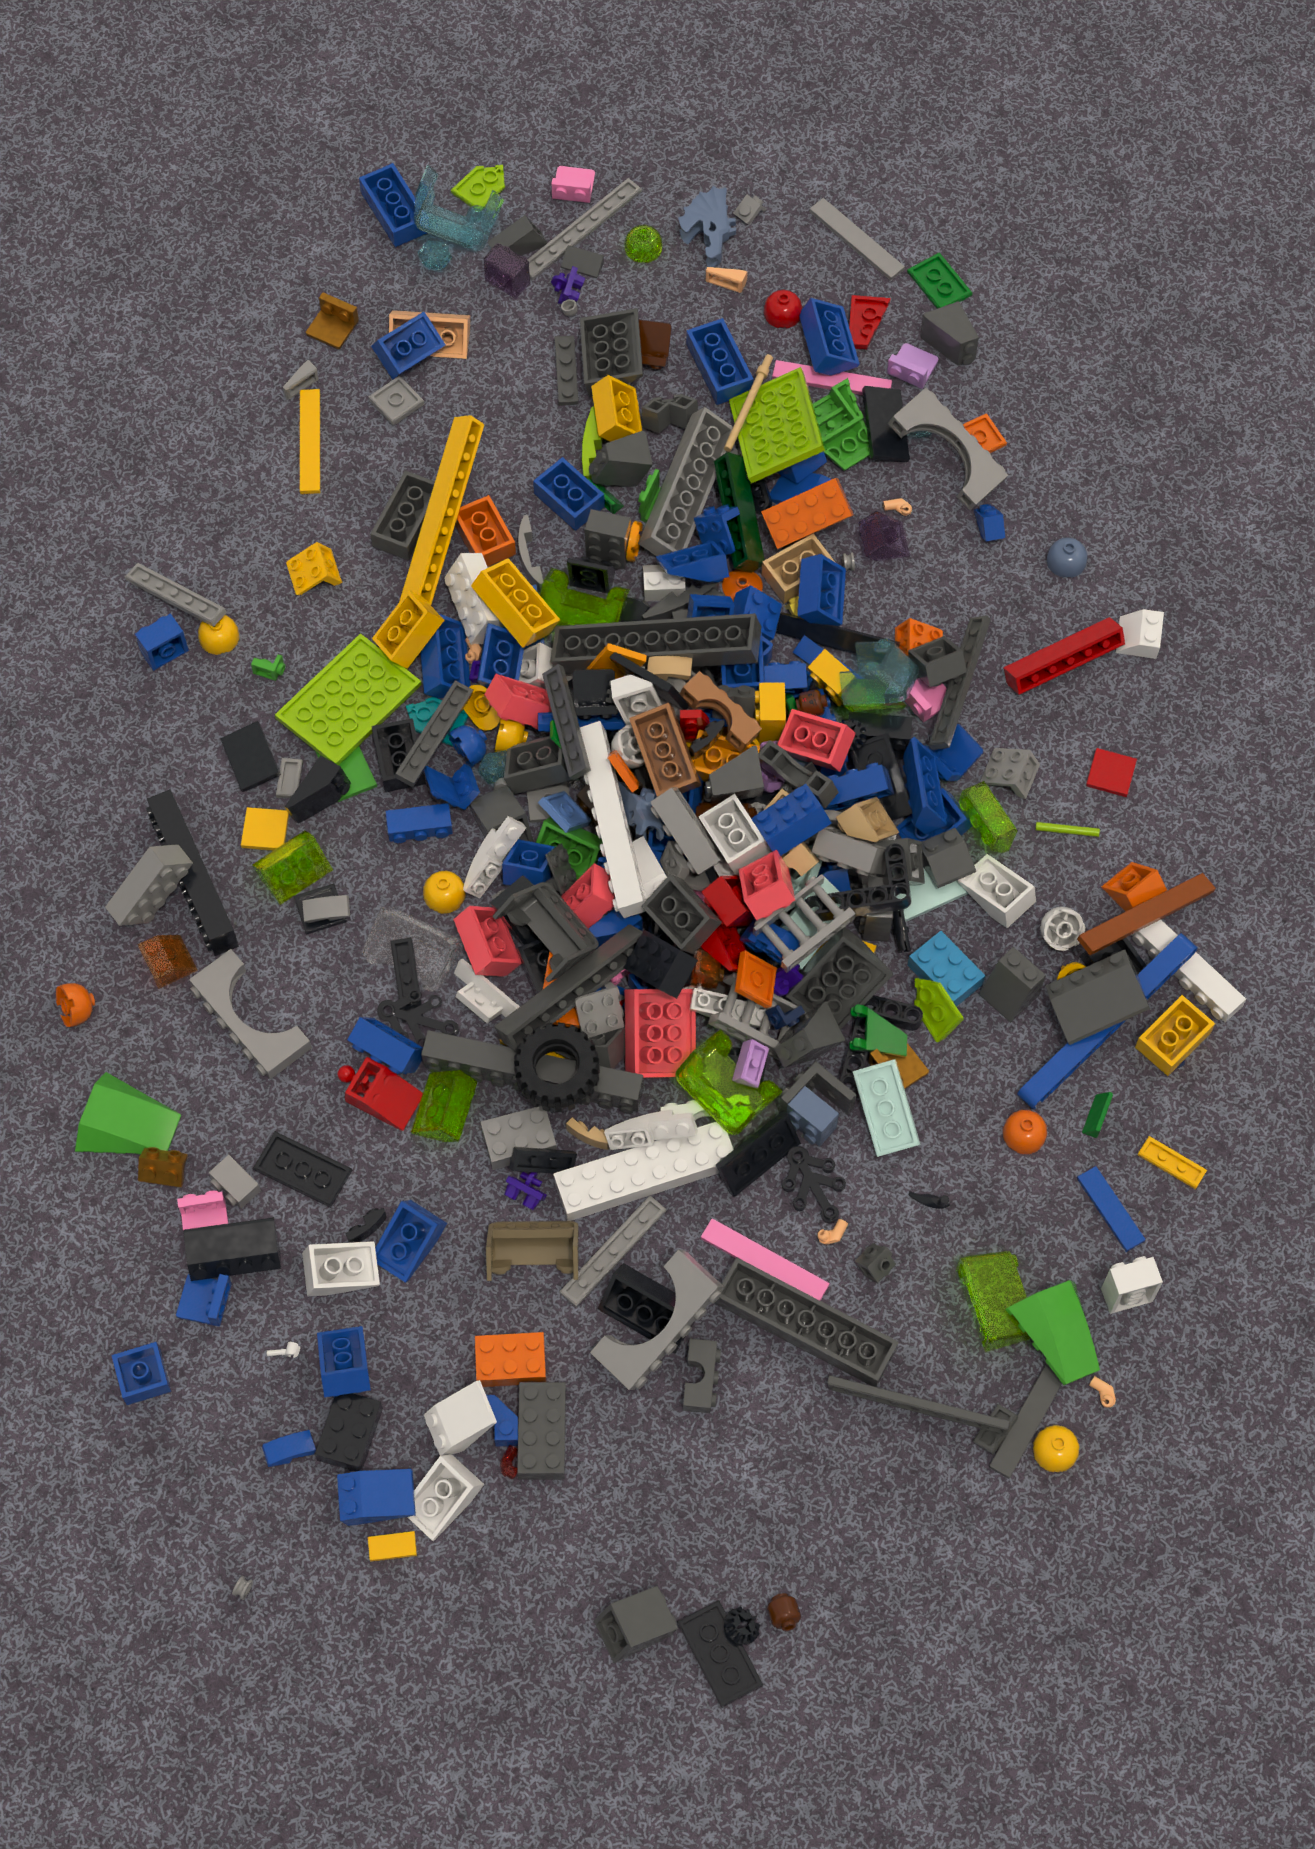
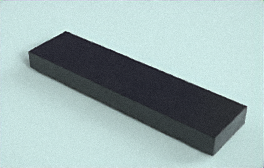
M412 937L390 941L399 999L407 996L411 989H418L420 991ZM413 992L411 998L414 1000L419 997L418 992ZM422 1001L411 1002L400 1010L409 1012L422 1005Z

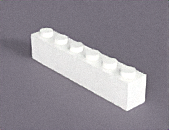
M1162 920L1131 934L1133 941L1138 946L1145 947L1152 959L1178 936ZM1196 952L1174 974L1179 979L1180 985L1185 990L1190 989L1195 994L1196 1000L1202 1005L1206 1004L1211 1009L1212 1015L1218 1020L1222 1019L1224 1022L1229 1020L1243 1007L1246 998Z

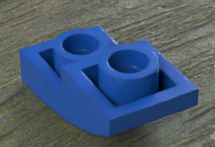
M310 1430L283 1436L262 1445L268 1467L288 1464L292 1458L314 1455L316 1451Z

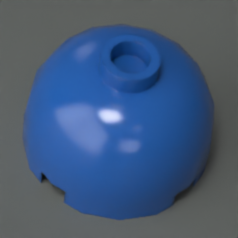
M463 725L448 733L453 747L458 754L468 759L465 763L471 766V768L477 765L486 755L487 747L484 741L487 740V737L481 729L477 731L472 726Z

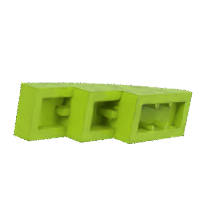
M594 406L591 407L586 422L582 444L583 476L587 479H592L589 473V466L596 458L595 450L602 449V439L597 432Z

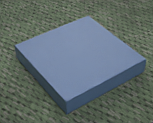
M565 791L542 797L538 802L565 833L586 827L592 821Z

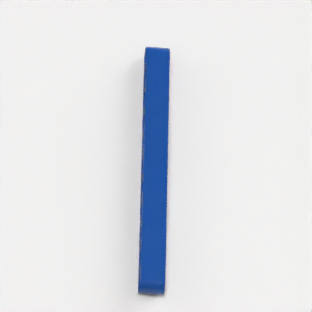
M1182 933L1170 942L1138 974L1147 1000L1197 951L1198 947ZM1126 1020L1071 1045L1067 1043L1018 1091L1017 1095L1033 1110L1036 1109L1035 1106L1040 1101L1043 1102Z

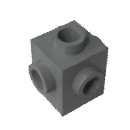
M874 1243L867 1247L854 1261L865 1277L877 1283L887 1276L896 1265L891 1257L893 1255L886 1246L881 1247Z

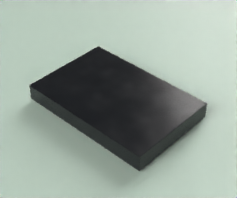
M259 721L220 738L242 792L281 775Z

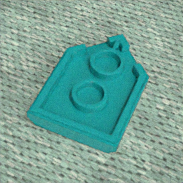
M431 697L417 704L406 705L410 719L413 718L417 733H422L442 700ZM464 709L449 732L466 724L469 716ZM447 733L442 743L453 747L449 739L450 736Z

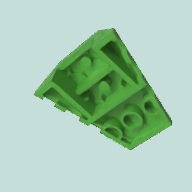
M848 378L833 386L827 396L813 403L825 448L824 454L843 471L870 456L867 427L863 420V414L857 406L856 397L851 391Z
M105 1072L94 1084L80 1119L75 1152L141 1154L144 1148L149 1147L168 1151L181 1114Z
M1069 1280L1037 1292L1005 1309L1010 1316L1013 1314L1019 1322L1018 1327L1022 1332L1026 1331L1034 1341L1032 1345L1037 1351L1041 1350L1047 1358L1045 1362L1063 1385L1100 1370L1095 1347L1074 1281Z

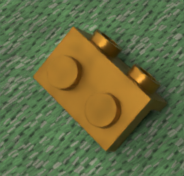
M156 1147L144 1148L139 1156L138 1181L182 1187L184 1182V1166L188 1154L177 1150H159Z

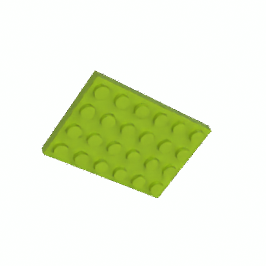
M801 367L760 386L739 432L738 439L748 479L751 483L825 451L807 382ZM749 391L729 399L734 423Z
M360 633L275 714V719L321 756L339 765L372 733V726L382 724L422 683L421 680L403 666L391 661L379 647Z

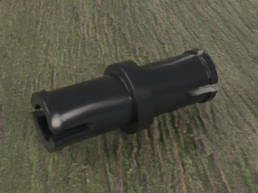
M904 909L893 911L892 922L894 929H892V934L896 938L898 953H902V951L909 952L911 951L908 937L909 927L906 926Z

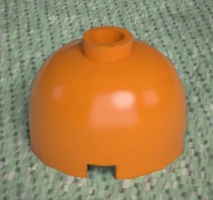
M66 983L58 986L55 993L57 1006L61 1005L62 1011L66 1015H60L66 1027L77 1026L88 1020L92 1013V1006L95 1005L93 994H89L84 986L76 983Z
M1031 1110L1014 1112L1008 1117L1003 1127V1139L1006 1145L1019 1154L1037 1152L1044 1145L1047 1138V1125L1044 1119L1038 1113Z

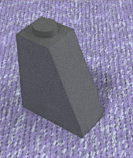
M524 215L488 241V244L491 247L489 252L492 257L505 263L542 248L547 244V241L536 225Z

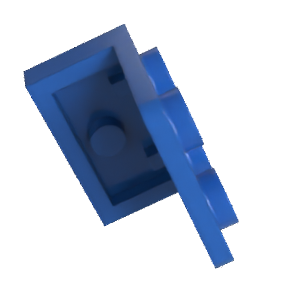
M723 505L717 509L714 506L705 508L703 510L704 513L694 518L701 543L714 541L725 554L734 553L735 547L726 521L740 514L738 506L729 507V505Z
M960 724L956 726L950 748L931 750L929 746H925L935 755L938 775L944 781H958L983 754L982 747Z

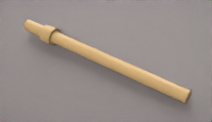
M769 354L765 356L762 365L756 371V378L724 446V450L727 452H731L763 380L768 376L769 366L773 360V357Z

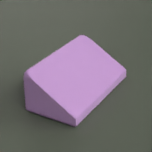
M753 1039L744 1041L732 1081L758 1088L769 1048Z

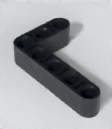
M893 843L885 849L888 885L835 892L828 895L835 903L841 904L840 909L845 911L850 907L856 913L855 917L908 908L912 898L904 848L900 844ZM895 854L900 855V857L897 859L891 858V856ZM896 874L903 875V877L899 879L893 878ZM899 894H905V895H906V896H905L904 898H902V899L896 898V896L899 895ZM817 895L805 899V902L811 908L819 907L815 913L822 922L834 920L832 912ZM878 897L884 898L881 902L874 901ZM857 900L863 901L860 905H853V902Z
M875 995L864 1005L873 1006L875 1009L872 1011L897 1028L914 1031L921 1026L923 1012L915 1005ZM894 1011L896 1015L890 1016L886 1012ZM914 1016L918 1020L910 1021L907 1017ZM857 1017L851 1041L854 1038L865 1040V1030L861 1029L860 1026L866 1025V1017ZM849 1048L840 1081L844 1085L847 1083L853 1084L854 1088L850 1090L857 1095L858 1089L853 1071L865 1068L869 1051H857ZM857 1064L860 1068L852 1069L849 1065Z

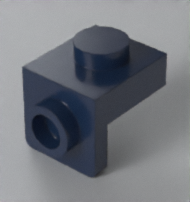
M776 1005L766 1010L765 1013L768 1016L769 1022L777 1030L786 1025L791 1027L800 1021L798 1017L803 1015L805 1011L800 1005L784 1014L780 1006Z

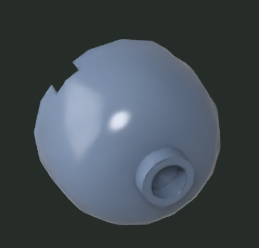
M1066 537L1055 541L1048 550V568L1059 577L1072 578L1078 576L1086 568L1088 558L1086 548L1075 538Z

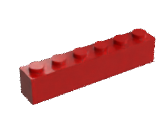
M1108 617L1003 667L1006 682L1018 695L1125 645L1123 627Z

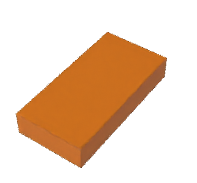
M613 750L609 753L608 759L630 791L634 792L639 787V781L617 750Z

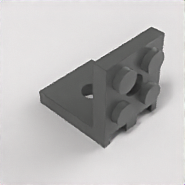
M816 1061L806 1072H800L795 1078L794 1085L791 1088L787 1086L780 1095L779 1113L782 1111L787 1113V1105L804 1086L811 1091L814 1088L817 1089L847 1115L854 1110L856 1094Z

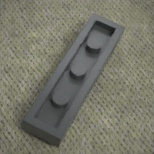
M555 336L559 406L579 405L574 336Z

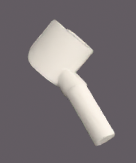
M288 1342L286 1349L267 1350V1356L285 1355L291 1357L294 1354L293 1358H295L299 1354L300 1346L297 1343Z

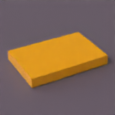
M608 643L585 670L613 669L615 679H618L625 675L610 659L614 652L641 667L646 662L647 655Z

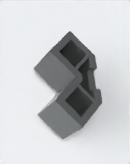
M683 394L673 395L674 398L662 400L661 397L651 399L642 407L643 428L660 433L670 424L686 429L691 415L698 411L697 399Z

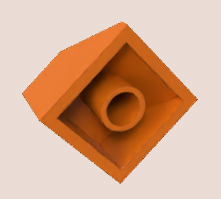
M1131 862L1101 886L1125 912L1167 891L1158 870Z

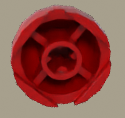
M783 289L773 292L766 299L764 305L766 321L776 328H791L800 321L801 300L795 293Z

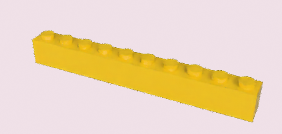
M471 415L454 417L400 601L407 591L410 590L425 598L430 605L432 604L484 428V424Z

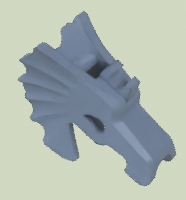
M712 186L711 190L707 193L699 192V195L692 200L689 206L683 207L685 211L684 216L678 217L681 226L679 232L686 244H689L700 232L704 234L707 267L715 268L721 263L723 242L727 241L730 236L736 235V227L731 228V226H736L735 218L727 217L726 187L718 189Z
M618 781L628 824L630 826H635L636 824L635 838L638 839L644 836L646 840V829L651 831L656 829V838L662 840L664 837L663 823L660 818L657 819L650 809L653 806L651 801L654 800V790L642 788L640 795L631 792L625 783Z

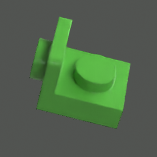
M279 654L274 663L266 659L254 658L251 663L253 674L274 681L277 680L279 675H283L285 670L283 657Z

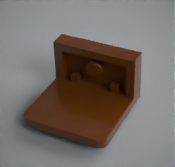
M639 319L642 365L648 364L651 368L662 369V366L665 367L668 363L672 326L670 323Z

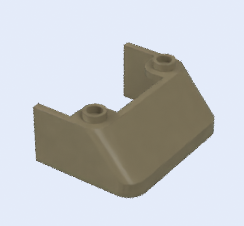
M516 1221L489 1224L486 1243L487 1281L492 1280V1272L498 1275L505 1274L511 1269V1265H556V1268L561 1273H573L574 1280H578V1223L574 1221Z

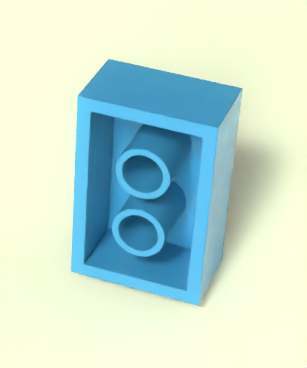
M942 931L938 932L909 956L907 966L920 979L940 982L956 1007L984 983L985 975Z

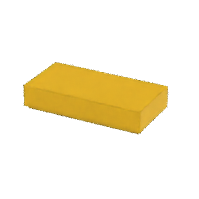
M415 1531L368 1537L370 1562L417 1556Z

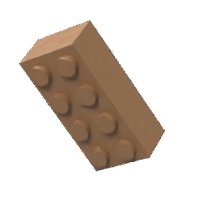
M669 702L629 718L657 797L672 787H678L681 793H685L702 786L675 710Z

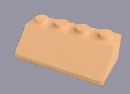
M392 311L389 314V333L422 312ZM426 313L446 344L430 356L467 359L470 315Z

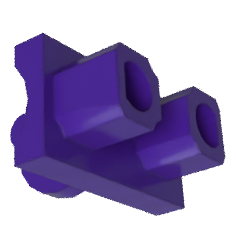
M572 266L566 278L564 273L552 277L551 283L555 287L554 290L559 292L562 289L558 304H562L568 299H572L575 302L579 299L580 293L571 288L575 287L580 290L585 278L577 274L578 268Z
M799 964L787 973L782 967L777 969L774 994L781 997L785 996L791 987L802 980L803 975L798 972L800 969Z
M522 1172L520 1177L526 1180L525 1183L513 1176H508L505 1181L509 1184L504 1195L517 1200L521 1190L527 1193L523 1205L532 1210H535L540 1201H544L547 1197V1194L532 1187L533 1184L537 1187L542 1185V1181L537 1179V1172H531L530 1174Z

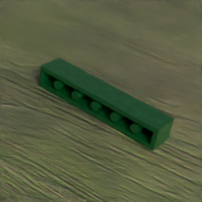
M726 452L714 461L722 506H738L740 513L726 521L735 547V552L732 553L733 564L736 569L752 573L762 567V561L765 559L750 482L743 456Z

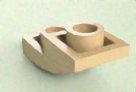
M653 656L648 658L647 671L667 681L668 677L689 680L691 677L692 658L680 656Z
M571 1118L566 1123L567 1131L586 1144L600 1149L608 1150L610 1148L603 1129L599 1130L594 1126L588 1131L587 1126L579 1120L577 1122L574 1118Z

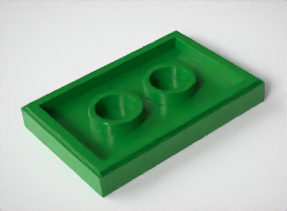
M940 253L907 269V273L937 309L958 301L961 302L972 296V291Z

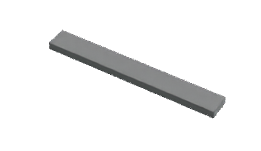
M627 178L519 266V270L533 281L565 254L568 245L576 246L640 194L642 189Z

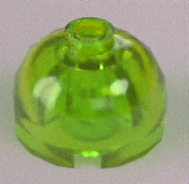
M646 224L633 227L627 233L624 242L625 253L635 262H652L661 255L663 249L660 233L654 227Z

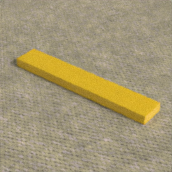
M320 389L300 390V494L320 493Z

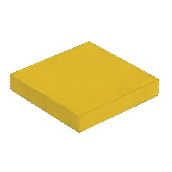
M247 807L241 848L284 851L289 812L286 810Z

